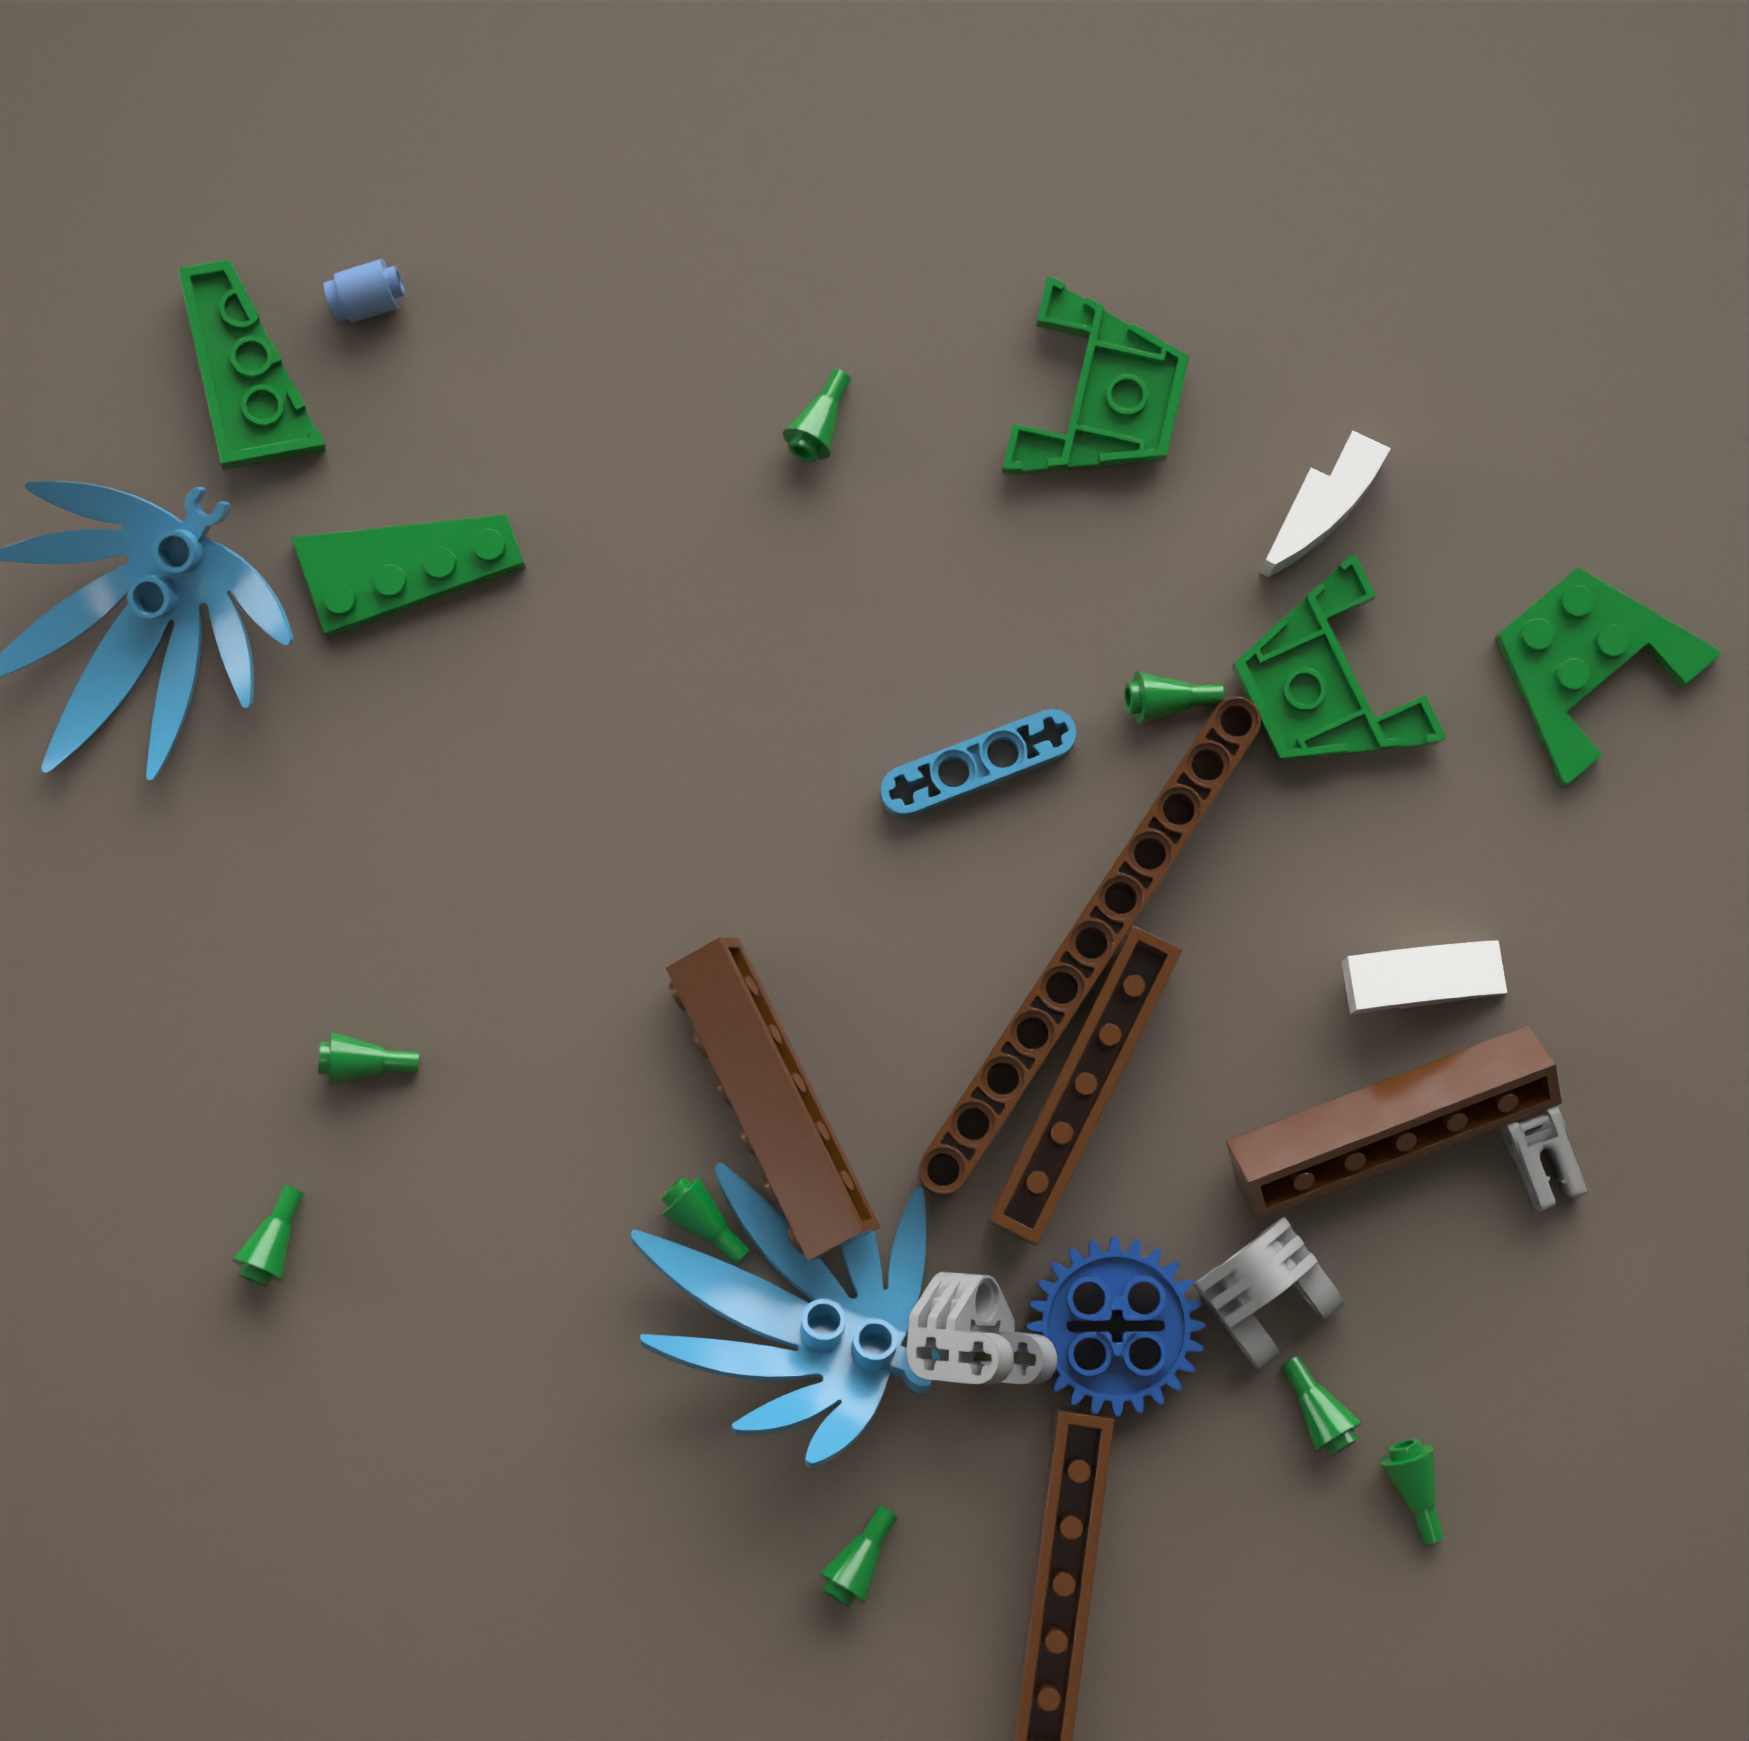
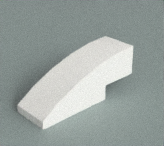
M1352 431L1330 476L1310 468L1260 573L1270 577L1295 563L1323 542L1347 518L1367 492L1391 448Z
M1498 940L1347 956L1341 961L1350 1014L1391 1008L1404 1009L1507 994Z

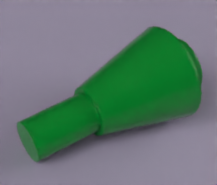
M834 369L821 394L817 395L783 431V438L788 443L789 451L797 458L807 462L829 458L839 413L838 404L851 381V377L846 372Z
M1139 671L1135 672L1132 682H1127L1124 688L1125 710L1127 714L1134 715L1137 724L1188 710L1191 706H1217L1224 700L1222 684L1190 685L1187 682Z
M335 1032L331 1033V1042H320L318 1074L329 1075V1085L381 1075L383 1072L418 1073L419 1052L384 1050V1047Z
M699 1175L691 1181L681 1176L661 1196L660 1199L666 1204L660 1213L662 1216L707 1242L711 1241L733 1264L740 1261L749 1251V1248L725 1225L726 1220Z
M284 1185L271 1215L264 1219L232 1259L234 1263L241 1266L238 1272L240 1277L263 1287H268L271 1279L283 1281L292 1230L290 1224L302 1200L303 1192Z
M1299 1355L1281 1366V1369L1299 1395L1298 1401L1315 1452L1326 1448L1330 1455L1333 1456L1359 1439L1354 1430L1362 1422L1321 1384L1318 1385Z
M1417 1438L1402 1440L1388 1447L1389 1454L1382 1458L1380 1463L1409 1510L1413 1511L1422 1542L1424 1544H1431L1442 1540L1444 1535L1434 1506L1436 1504L1433 1446L1421 1445L1420 1440Z
M881 1505L878 1506L861 1535L858 1534L818 1573L826 1581L822 1588L823 1592L847 1607H850L854 1600L865 1604L881 1553L880 1546L898 1518L896 1514Z

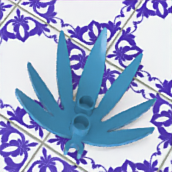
M67 481L28 482L25 488L29 492L55 506L93 520L122 525L123 529H81L31 538L1 548L0 560L32 564H72L126 555L128 563L82 587L45 613L20 634L0 654V678L25 668L71 643L107 616L127 596L128 604L114 621L90 659L56 727L41 765L42 772L53 771L83 746L123 703L144 674L157 652L171 620H173L174 627L162 666L151 727L146 778L147 780H153L161 773L176 744L193 697L201 655L203 603H206L208 606L221 658L243 708L252 706L254 702V664L248 633L230 591L253 621L267 634L285 646L291 644L294 639L288 618L277 596L256 569L231 549L206 536L212 525L219 524L226 519L230 511V503L219 501L215 506L214 512L210 515L206 514L201 508V500L207 491L205 488L195 487L188 493L185 500L187 515L184 521H181L173 514L145 499L113 488Z
M719 1162L715 1167V1178L739 1224L767 1261L789 1283L811 1299L812 1302L808 1303L758 1276L717 1258L634 1229L631 1231V1242L656 1269L701 1305L743 1329L777 1343L796 1348L798 1351L737 1341L650 1334L640 1335V1345L676 1363L727 1377L765 1381L821 1378L822 1382L783 1395L753 1410L735 1421L731 1429L735 1435L775 1433L804 1424L839 1403L840 1405L819 1426L809 1444L805 1466L815 1468L837 1457L862 1434L880 1404L890 1374L902 1378L904 1384L911 1391L918 1394H928L932 1380L918 1377L911 1370L907 1361V1348L902 1346L908 1333L909 1314L919 1300L926 1256L924 1189L920 1186L915 1188L901 1217L892 1246L886 1290L883 1289L881 1262L874 1231L841 1248L850 1281L857 1295L856 1298L852 1299L848 1297L820 1258L807 1261L804 1253L801 1254L794 1248L787 1234V1225L789 1223L743 1179L725 1164ZM932 1349V1358L940 1361L941 1354Z

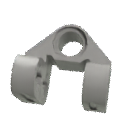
M1285 1217L1278 1219L1258 1234L1256 1239L1235 1253L1223 1264L1213 1268L1193 1283L1201 1298L1257 1370L1278 1356L1280 1351L1253 1313L1273 1300L1292 1284L1314 1313L1323 1321L1345 1305V1301L1337 1288L1319 1266L1314 1255L1304 1246L1305 1243L1292 1230Z
M953 1272L937 1273L909 1314L907 1361L911 1370L918 1377L924 1379L967 1384H997L1000 1382L1040 1384L1050 1379L1055 1372L1057 1351L1053 1343L1045 1336L1014 1332V1317L997 1281L989 1275ZM932 1347L949 1350V1360L939 1361L933 1359L931 1356ZM976 1352L991 1354L992 1361L976 1359ZM1018 1353L1036 1355L1035 1366L1017 1363Z

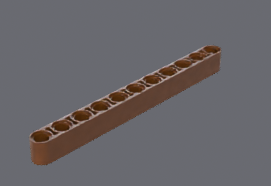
M1230 697L1223 700L1216 707L931 1142L919 1164V1179L922 1186L929 1193L937 1196H949L956 1193L964 1185L1247 751L1261 725L1260 712L1257 706L1249 699ZM1227 714L1241 716L1247 724L1248 732L1242 736L1227 734L1221 726V718ZM1200 757L1212 759L1219 768V777L1210 781L1198 778L1192 769V762ZM1170 801L1182 802L1189 808L1191 820L1183 825L1170 823L1164 816L1163 806ZM1141 845L1154 846L1160 851L1162 864L1155 869H1145L1136 862L1134 850ZM1112 889L1127 891L1133 899V909L1125 914L1112 912L1105 903V894ZM1083 933H1094L1102 939L1105 951L1098 958H1085L1077 951L1076 938ZM1055 977L1067 978L1073 983L1076 989V996L1069 1003L1058 1004L1048 997L1046 984ZM1027 1021L1039 1023L1045 1029L1046 1043L1037 1049L1024 1047L1018 1041L1017 1028ZM997 1066L1010 1068L1017 1077L1016 1089L1008 1094L993 1092L987 1083L988 1072ZM977 1111L986 1118L988 1131L982 1138L969 1140L959 1133L957 1121L963 1113ZM947 1156L956 1162L959 1175L952 1184L939 1186L930 1180L927 1174V1167L934 1158Z

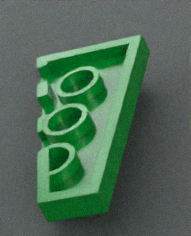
M230 259L179 267V278L222 470L326 451V444L318 429L315 428L297 388L294 387L282 364V359L273 342L270 341L260 321V317Z
M506 514L291 537L321 625L328 638L526 567Z

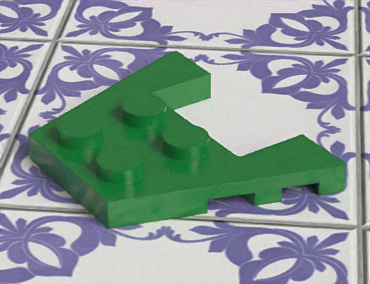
M1047 276L1036 327L1086 337L1089 341L1067 434H1059L1013 423L1002 474L1017 475L1166 461L1190 356L1134 323L1129 325L1104 310L1103 305L1089 297L1084 299L1065 287L1064 282L1057 278Z
M1356 554L1347 557L1322 583L1318 584L1302 602L1273 626L1232 666L1246 698L1252 701L1260 712V726L1278 762L1436 745L1447 738L1426 695L1375 717L1328 621L1367 604L1376 597Z
M1579 567L1495 637L1521 699L1525 698L1537 726L1535 728L1541 745L1545 746L1555 768L1553 770L1554 775L1562 788L1603 755L1598 747L1567 714V711L1642 648H1646L1682 688L1722 654L1713 645Z

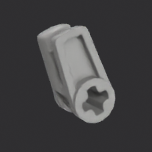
M1558 1106L1499 1127L1505 1146L1515 1161L1535 1210L1540 1212L1555 1205V1198L1549 1185L1551 1178L1546 1176L1540 1161V1152L1542 1150L1547 1152L1556 1173L1557 1179H1555V1182L1560 1183L1563 1193L1567 1197L1577 1198L1588 1193L1569 1142L1564 1118ZM1541 1125L1540 1128L1525 1133L1526 1130H1529V1129H1532V1128H1534V1127H1537V1126Z

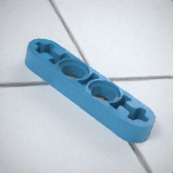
M1043 710L899 766L888 772L882 780L880 789L882 804L894 816L902 818L912 817L1059 760L1066 756L1074 746L1077 733L1075 723L1062 710ZM1051 722L1055 729L1062 727L1065 729L1066 733L1061 736L1059 747L1053 748L1050 741H1043L1033 745L1032 751L1036 757L1027 758L1026 743L1018 732L1027 730L1029 741L1043 734L1044 723ZM999 740L1010 741L1018 750L1017 761L1006 768L995 766L989 760L987 753L991 744ZM950 759L962 761L969 770V778L958 787L945 785L938 775V770L942 763ZM930 769L931 784L939 795L929 797L928 787H925L913 793V803L910 805H905L901 798L891 799L889 795L896 791V781L904 779L908 786L916 785L924 781V776L920 770Z

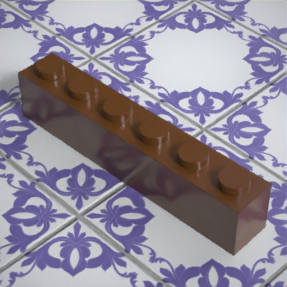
M1133 925L989 1215L988 1223L1034 1246L1038 1245L1183 949Z
M719 937L666 967L672 980L669 984L671 995L676 1004L683 1011H687L695 1028L692 1033L695 1045L705 1058L710 1059L719 1077L716 1079L717 1090L723 1101L729 1107H733L742 1125L739 1128L741 1140L746 1149L752 1155L757 1156L766 1174L763 1176L764 1187L772 1201L781 1205L789 1222L787 1234L794 1248L799 1253H804L807 1261L825 1257L881 1228L740 939Z
M1528 1025L1227 1140L1226 1144L1235 1178L1257 1219L1266 1218L1562 1104L1556 1064Z
M1057 1409L1055 1411L1011 1741H1072L1114 1427V1419L1110 1417Z

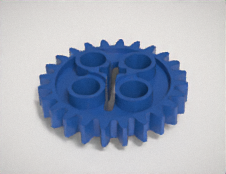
M1111 1237L1108 1251L1103 1253L1095 1239L1089 1240V1257L1083 1258L1074 1248L1069 1249L1068 1256L1072 1266L1067 1269L1057 1262H1052L1050 1264L1051 1269L1058 1279L1055 1283L1045 1280H1038L1037 1282L1040 1289L1047 1294L1046 1300L1029 1302V1306L1042 1313L1040 1321L1026 1324V1329L1041 1332L1042 1336L1047 1337L1053 1343L1057 1351L1056 1371L1059 1375L1054 1381L1052 1389L1057 1392L1068 1384L1074 1387L1070 1397V1403L1073 1405L1079 1403L1085 1395L1091 1396L1090 1408L1091 1412L1095 1414L1101 1409L1104 1400L1110 1401L1114 1416L1121 1415L1124 1401H1130L1136 1413H1143V1397L1149 1395L1158 1405H1162L1164 1398L1160 1387L1166 1384L1168 1387L1180 1391L1182 1387L1174 1375L1178 1369L1192 1373L1195 1371L1194 1366L1184 1358L1186 1352L1203 1351L1202 1345L1190 1339V1332L1204 1329L1206 1325L1200 1321L1190 1320L1189 1312L1203 1305L1202 1301L1185 1300L1183 1295L1194 1282L1192 1279L1176 1283L1172 1277L1180 1264L1174 1261L1163 1268L1159 1266L1161 1249L1158 1247L1153 1249L1146 1258L1140 1256L1141 1243L1138 1239L1133 1240L1127 1252H1121L1118 1237ZM1086 1282L1097 1286L1103 1298L1099 1310L1090 1315L1079 1312L1073 1303L1075 1289L1080 1284ZM1139 1282L1149 1284L1156 1292V1305L1148 1314L1136 1313L1128 1302L1130 1289ZM1112 1310H1118L1121 1320H1160L1164 1323V1329L1162 1331L1122 1332L1119 1336V1342H1112V1336L1109 1332H1070L1067 1329V1323L1069 1321H1106L1111 1319ZM1144 1337L1154 1342L1157 1347L1158 1356L1153 1366L1149 1369L1140 1370L1131 1363L1129 1349L1135 1340ZM1084 1338L1095 1339L1103 1348V1360L1099 1366L1091 1370L1082 1369L1074 1360V1348Z

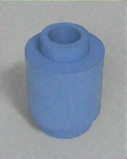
M382 258L334 273L333 280L324 282L327 302L337 322L349 320L350 323H356L399 309L398 298L406 295L397 267L395 265L387 267Z

